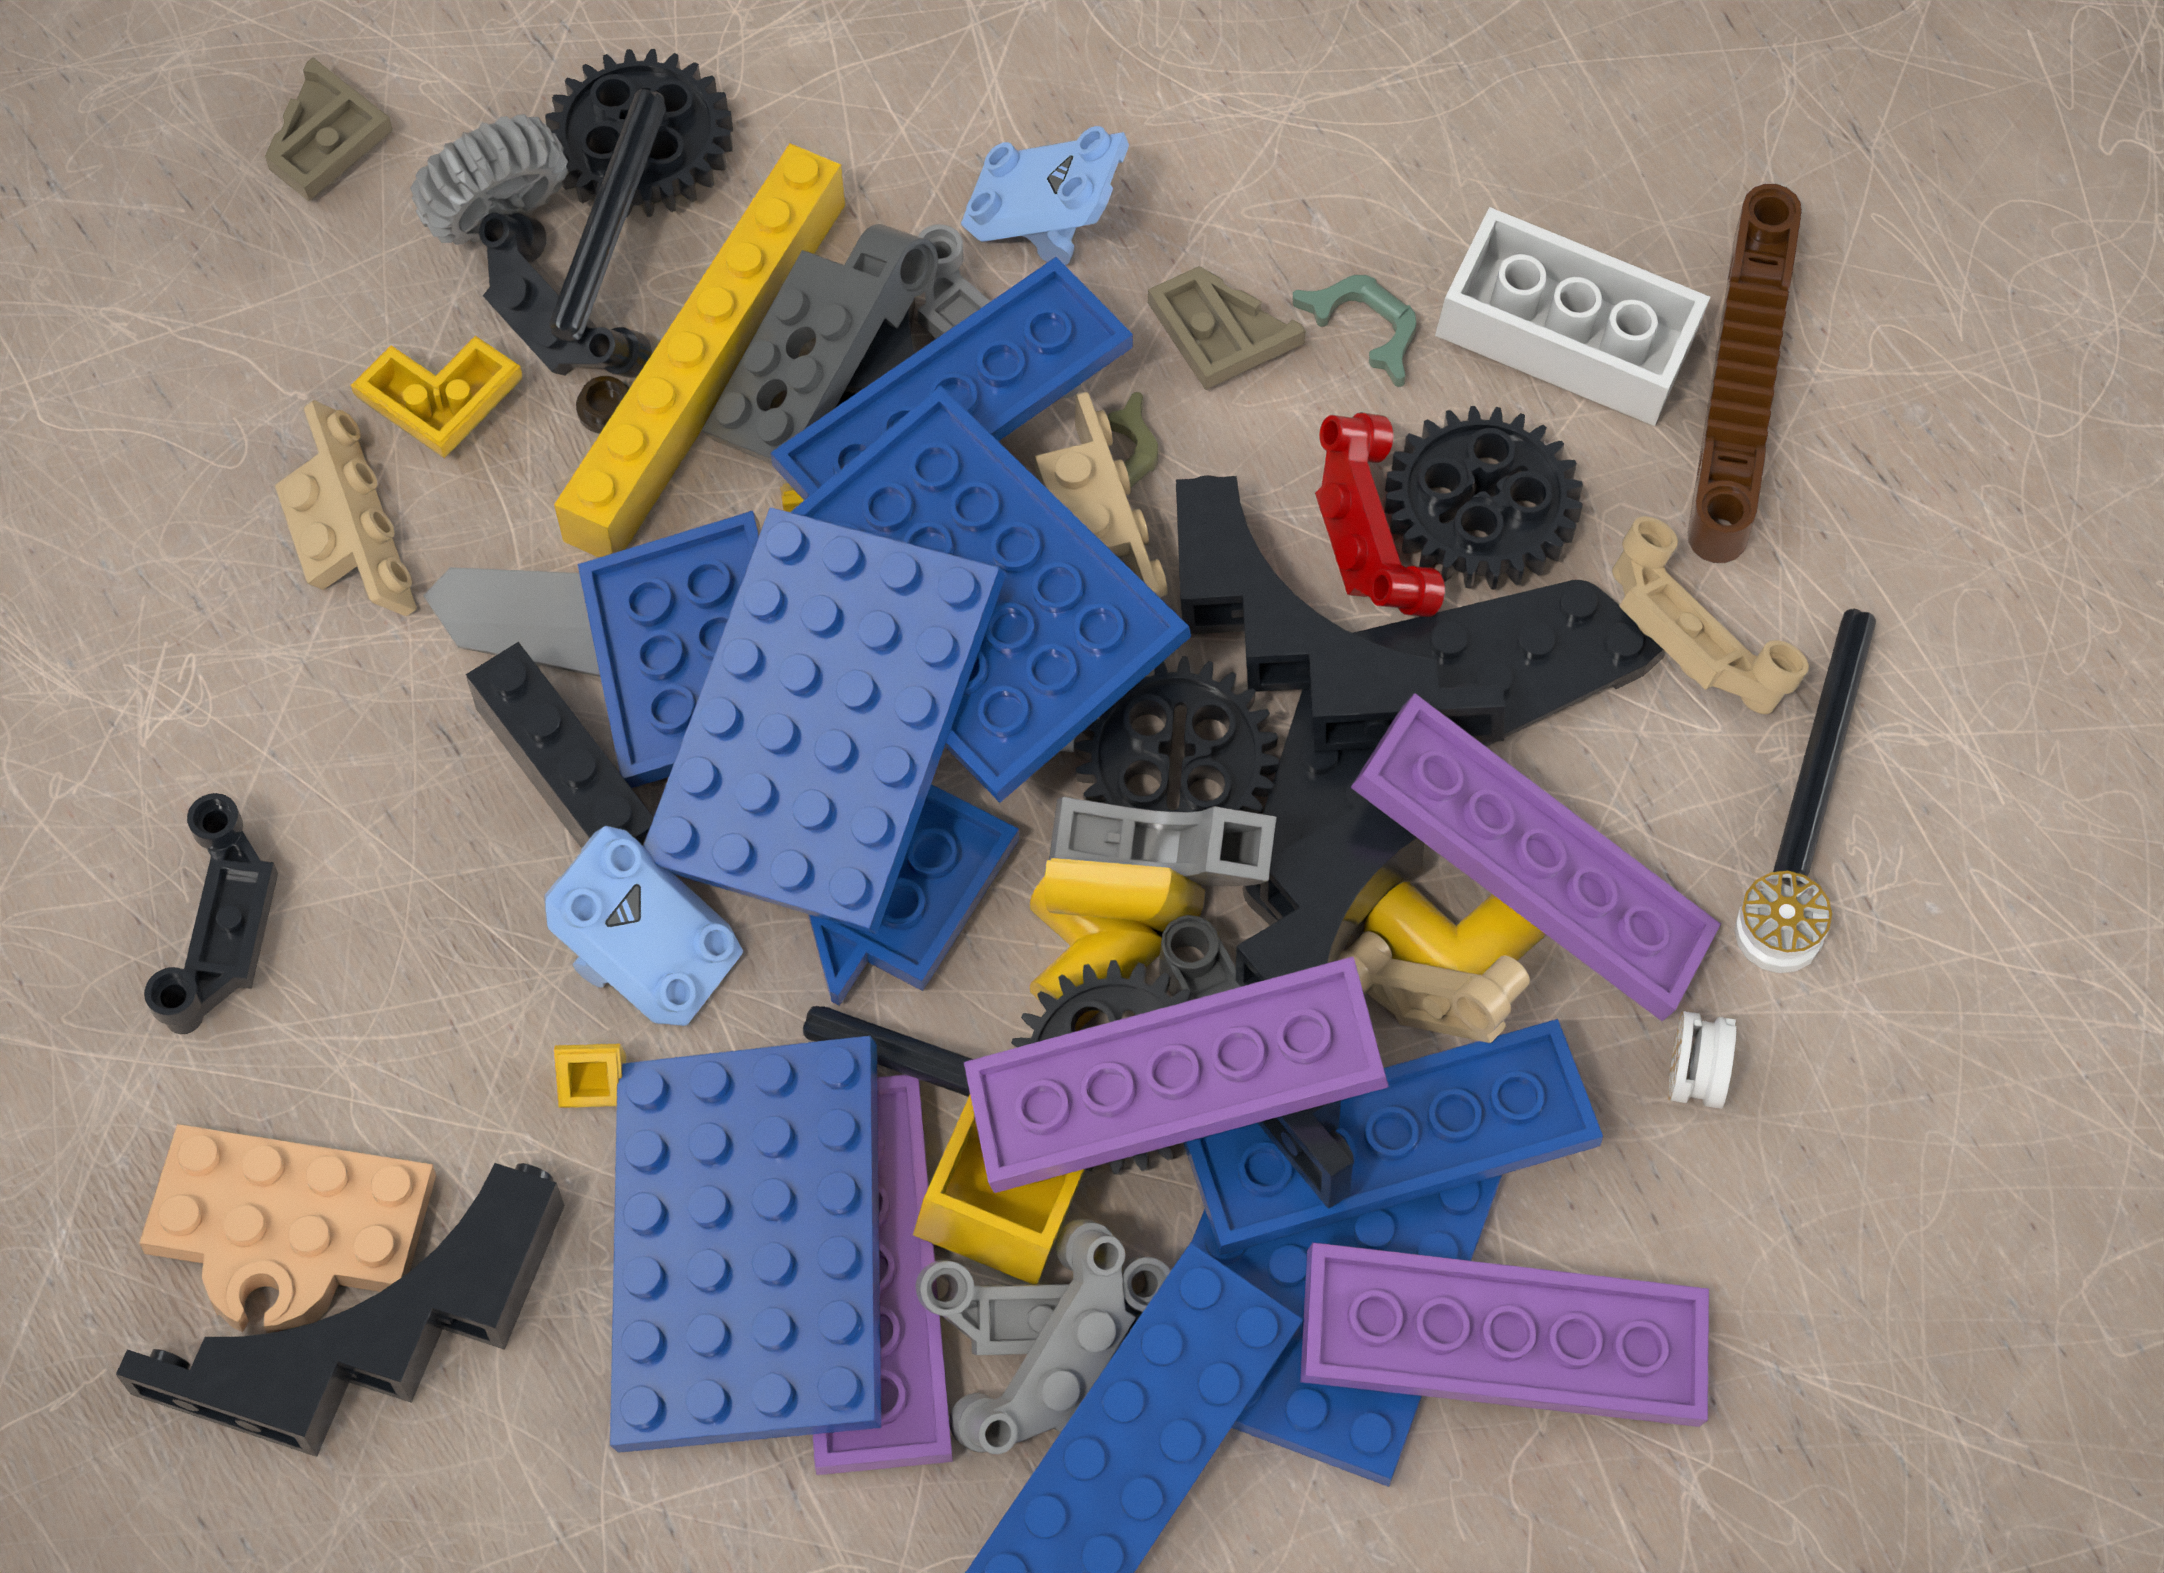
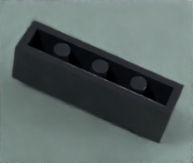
M519 642L465 674L476 710L581 849L592 835L604 826L625 830L641 845H644L654 817Z

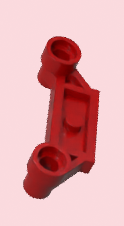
M1363 412L1357 413L1353 417L1327 416L1323 420L1319 432L1321 446L1326 450L1322 486L1315 492L1347 595L1368 596L1376 606L1398 608L1404 615L1421 617L1435 615L1441 608L1445 595L1442 575L1434 568L1404 567L1401 565L1368 462H1382L1390 453L1393 444L1391 422L1384 415Z

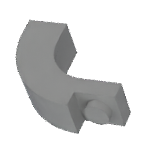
M1061 797L1057 799L1049 860L1051 861V858L1166 867L1173 869L1198 885L1205 886L1256 885L1268 882L1276 817L1214 806L1199 812L1153 811Z

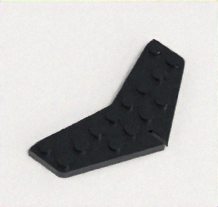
M1570 580L1437 612L1431 617L1420 616L1353 633L1372 643L1402 653L1437 660L1439 688H1454L1467 683H1477L1483 686L1503 685L1505 701L1504 738L1610 686L1618 689L1643 677L1664 658L1666 652L1652 638L1645 635L1639 629L1637 623L1619 607V604L1599 587L1585 580ZM1302 689L1279 761L1278 770L1273 780L1274 790L1272 794H1269L1263 815L1276 817L1272 856L1367 800L1353 790L1351 786L1376 748L1314 751L1310 689ZM1480 742V743H1482L1484 746L1487 747V746H1489V745H1491V744H1493V743H1495V742ZM1261 884L1243 886V896L1251 909L1269 925L1277 922L1279 919L1260 899Z

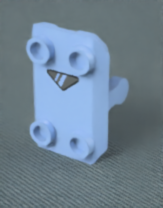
M1094 126L1084 131L1078 140L1023 150H1016L1009 142L996 145L985 158L984 166L971 199L967 204L961 225L981 242L1024 236L1036 246L1038 255L1044 261L1049 262L1057 257L1064 265H1067L1074 252L1072 238L1076 228L1097 223L1108 204L1113 190L1110 183L1118 163L1124 161L1129 147L1125 133L1108 134L1103 127Z
M604 826L592 835L581 849V853L545 894V913L548 929L578 955V958L573 963V967L585 980L600 988L609 983L654 1023L685 1026L689 1024L740 958L743 949L731 926L677 876L657 866L649 851L632 835L622 829Z

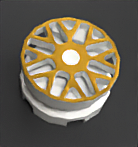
M1791 871L1770 872L1755 880L1744 895L1734 928L1737 945L1745 957L1761 969L1775 973L1796 972L1811 964L1816 954L1821 951L1832 919L1830 901L1820 885L1805 875ZM1782 878H1789L1791 886L1782 885ZM1777 879L1776 886L1772 885L1767 880ZM1796 880L1801 881L1806 885H1804L1803 887H1798ZM1761 885L1764 888L1758 890L1756 886ZM1812 888L1815 890L1812 896L1805 893Z
M1682 1011L1673 1047L1668 1100L1687 1103L1689 1098L1692 1097L1702 1099L1704 1106L1723 1109L1734 1059L1737 1027L1735 1026V1019L1718 1017L1713 1023L1702 1021L1698 1013ZM1692 1037H1695L1696 1039L1690 1063V1077L1688 1080L1686 1079L1690 1059Z

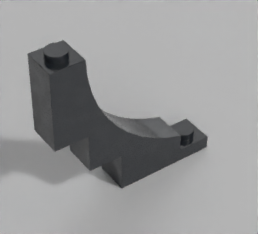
M1205 475L1193 479H1176L1182 620L1189 626L1191 634L1245 631L1248 690L1253 688L1256 692L1310 689L1314 751L1376 748L1403 705L1414 693L1479 742L1504 741L1505 701L1503 685L1483 686L1477 683H1467L1454 688H1439L1437 660L1402 653L1372 643L1320 615L1292 592L1273 571L1260 552L1247 526L1243 513L1237 476L1216 477Z
M1366 800L1272 856L1268 882L1261 883L1260 899L1279 920L1236 946L1235 981L1242 987L1338 961L1354 930L1371 909L1389 891L1422 868L1424 842ZM1341 1100L1257 1122L1328 1209L1350 1196L1354 1157L1347 1142L1336 1132L1339 1129Z
M494 1163L479 1194L447 1237L409 1273L380 1293L348 1310L311 1324L279 1332L241 1337H204L191 1368L190 1363L185 1359L164 1350L153 1349L150 1356H146L127 1349L116 1375L133 1396L317 1457L349 1383L412 1403L442 1330L505 1350L565 1206L557 1182L553 1181V1177L548 1172L533 1165L519 1163L513 1169Z

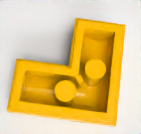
M474 336L436 376L390 345L351 384V388L356 398L445 459L522 380L521 367L477 336Z
M1051 858V861L1047 860L1044 897L1047 910L1050 913L1134 920L1159 932H1164L1167 925L1178 917L1186 915L1200 917L1203 909L1205 889L1171 868Z
M1045 876L1031 895L1030 910L1070 945L1066 951L1031 982L1030 993L1038 1000L1037 994L1040 991L1049 994L1056 1000L1063 995L1058 978L1062 974L1070 979L1076 987L1084 984L1083 965L1089 964L1099 979H1106L1110 961L1116 960L1121 968L1122 977L1130 979L1138 963L1144 964L1147 967L1160 955L1162 937L1151 927L1139 921L1050 913L1047 910L1044 897ZM1091 1010L1080 1016L1075 1025V1032L1079 1031L1099 1011Z
M1403 882L1389 891L1373 908L1364 925V932H1373L1387 943L1392 952V959L1483 975L1501 956H1509L1518 961L1545 935V933L1493 894L1459 924L1455 925L1410 882Z

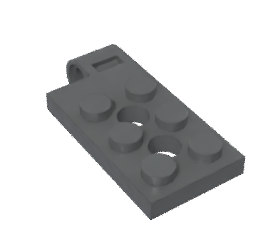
M875 224L862 233L845 265L802 250L701 431L718 443L772 464L770 453L835 409L882 322L885 321L888 325L898 328L914 298L923 294L929 288L935 278L938 267V255L933 243L927 239L883 224ZM816 338L812 351L808 355L799 357L803 345L809 340ZM787 390L784 402L778 408L770 409L774 397L781 391Z

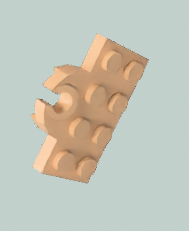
M177 1124L139 1244L144 1254L203 1263L202 1280L217 1316L220 1315L232 1328L240 1332H244L249 1322L244 1310L248 1295L260 1287L277 1289L279 1296L276 1303L264 1313V1328L266 1333L279 1332L317 1322L328 1311L338 1285L381 1292L410 1272L436 1179V1173L433 1164Z

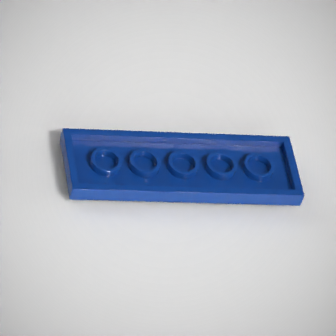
M1055 257L770 453L772 466L805 500L940 385L999 442L1132 349L1133 334Z
M1555 1019L1498 1035L1491 1043L1477 1041L1385 1067L1384 1071L1388 1088L1341 1100L1339 1129L1336 1132L1344 1138L1350 1147L1354 1157L1350 1196L1329 1209L1258 1123L1183 1142L1220 1255L1600 1147L1603 1134L1559 1020Z
M1190 1242L965 1573H1134L1303 1319Z

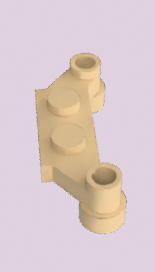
M1647 516L1637 518L1625 535L1622 542L1624 550L1612 568V574L1616 581L1623 586L1625 595L1619 607L1637 623L1639 629L1645 635L1652 638L1680 665L1686 675L1696 680L1705 690L1714 686L1741 696L1744 704L1754 712L1759 714L1772 713L1784 694L1795 691L1807 674L1809 664L1806 657L1793 645L1780 640L1767 642L1758 656L1753 655L1666 572L1665 564L1678 545V539L1674 531L1667 524L1656 518Z
M1370 931L1364 932L1345 951L1342 950L1338 960L1354 957L1364 995L1366 993L1392 1012L1399 1025L1491 1043L1507 1027L1504 1020L1511 1012L1512 1003L1530 984V978L1525 968L1509 956L1499 957L1483 975L1392 959V952L1387 943L1380 936Z

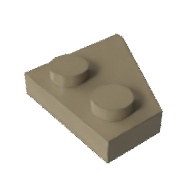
M314 57L307 61L303 69L305 82L297 100L290 99L283 114V127L278 133L274 134L265 155L269 170L307 201L313 199L393 131L389 116Z
M1200 266L1148 289L1147 303L1205 390L1305 344L1306 330L1300 323L1293 319L1288 324L1283 323L1261 310L1262 301L1242 290L1229 288L1223 279Z

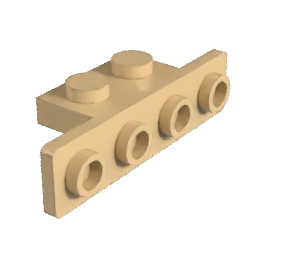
M1088 392L1076 394L1075 427L1081 445L1036 455L1035 471L1038 480L1117 557H1122L1125 565L1159 598L1167 595V583L1162 565L1158 559L1149 560L1144 546L1149 544V535L1143 513L1140 509L1131 511L1126 495L1131 493L1127 469L1122 459L1113 461L1108 447L1113 443L1108 417L1104 410L1095 412Z
M313 400L304 406V411L319 453L275 485L307 584L324 590L358 566L370 601L401 615L408 616L417 609L410 590L412 585L411 576L400 561L392 538L395 534L394 527L383 512L375 489L377 487L376 476L366 464L358 441L361 437L360 430L352 417L345 411L335 410Z

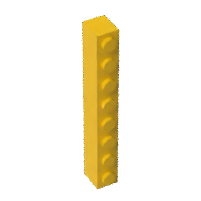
M789 143L556 500L554 507L563 542L596 557H603L627 548L703 429L801 251L815 254L845 207L841 164Z

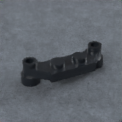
M494 212L488 214L482 220L479 227L480 239L487 246L490 286L483 297L552 373L566 376L572 367L604 368L615 375L626 378L637 377L652 355L651 344L648 338L641 332L625 327H616L611 330L604 327L597 328L588 319L582 338L577 342L557 339L551 334L549 321L562 288L536 261L546 246L547 238L543 225L538 220L519 213L504 215Z
M211 793L198 798L191 805L187 813V823L194 839L200 846L207 849L211 858L184 969L169 967L156 972L148 980L144 990L145 1001L153 1016L161 1023L166 1024L176 1034H188L195 1031L201 1025L204 1015L238 988L252 989L278 877V871L274 862L261 861L242 831L243 820L235 802L228 796L219 793Z

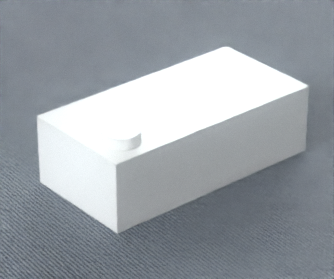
M1489 207L1445 297L1435 336L1655 426L1695 339L1710 296Z

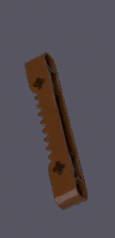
M1762 184L1754 187L1747 193L1733 241L1687 532L1688 543L1693 552L1700 558L1712 563L1733 561L1744 552L1758 509L1766 454L1765 445L1768 437L1767 430L1771 417L1770 410L1774 397V385L1780 357L1779 350L1786 317L1785 310L1789 297L1802 214L1801 202L1797 195L1787 187L1778 184ZM1712 519H1723L1732 525H1721Z

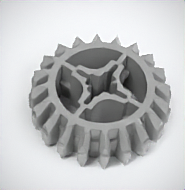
M521 114L511 119L507 116L500 117L495 123L489 125L482 122L478 129L469 133L463 132L462 137L453 143H445L444 150L439 154L430 156L427 160L428 165L419 169L415 175L416 180L410 187L413 194L412 200L417 207L415 211L424 227H428L432 235L438 237L441 243L453 242L455 245H459L469 240L479 242L481 241L479 227L482 220L488 214L494 212L504 215L519 213L525 216H533L535 209L541 205L548 204L551 199L550 195L559 191L562 186L561 181L568 174L566 167L568 161L562 152L564 148L555 133H552L539 117H527L525 114Z

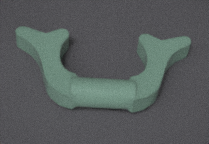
M1352 275L1328 288L1318 291L1295 290L1293 292V306L1313 313L1316 323L1320 327L1327 326L1334 310L1347 301L1364 302L1389 321L1396 333L1388 343L1369 352V365L1372 368L1385 370L1396 387H1402L1405 384L1406 374L1402 360L1416 333V316L1410 305H1405L1378 284L1375 278L1367 275Z

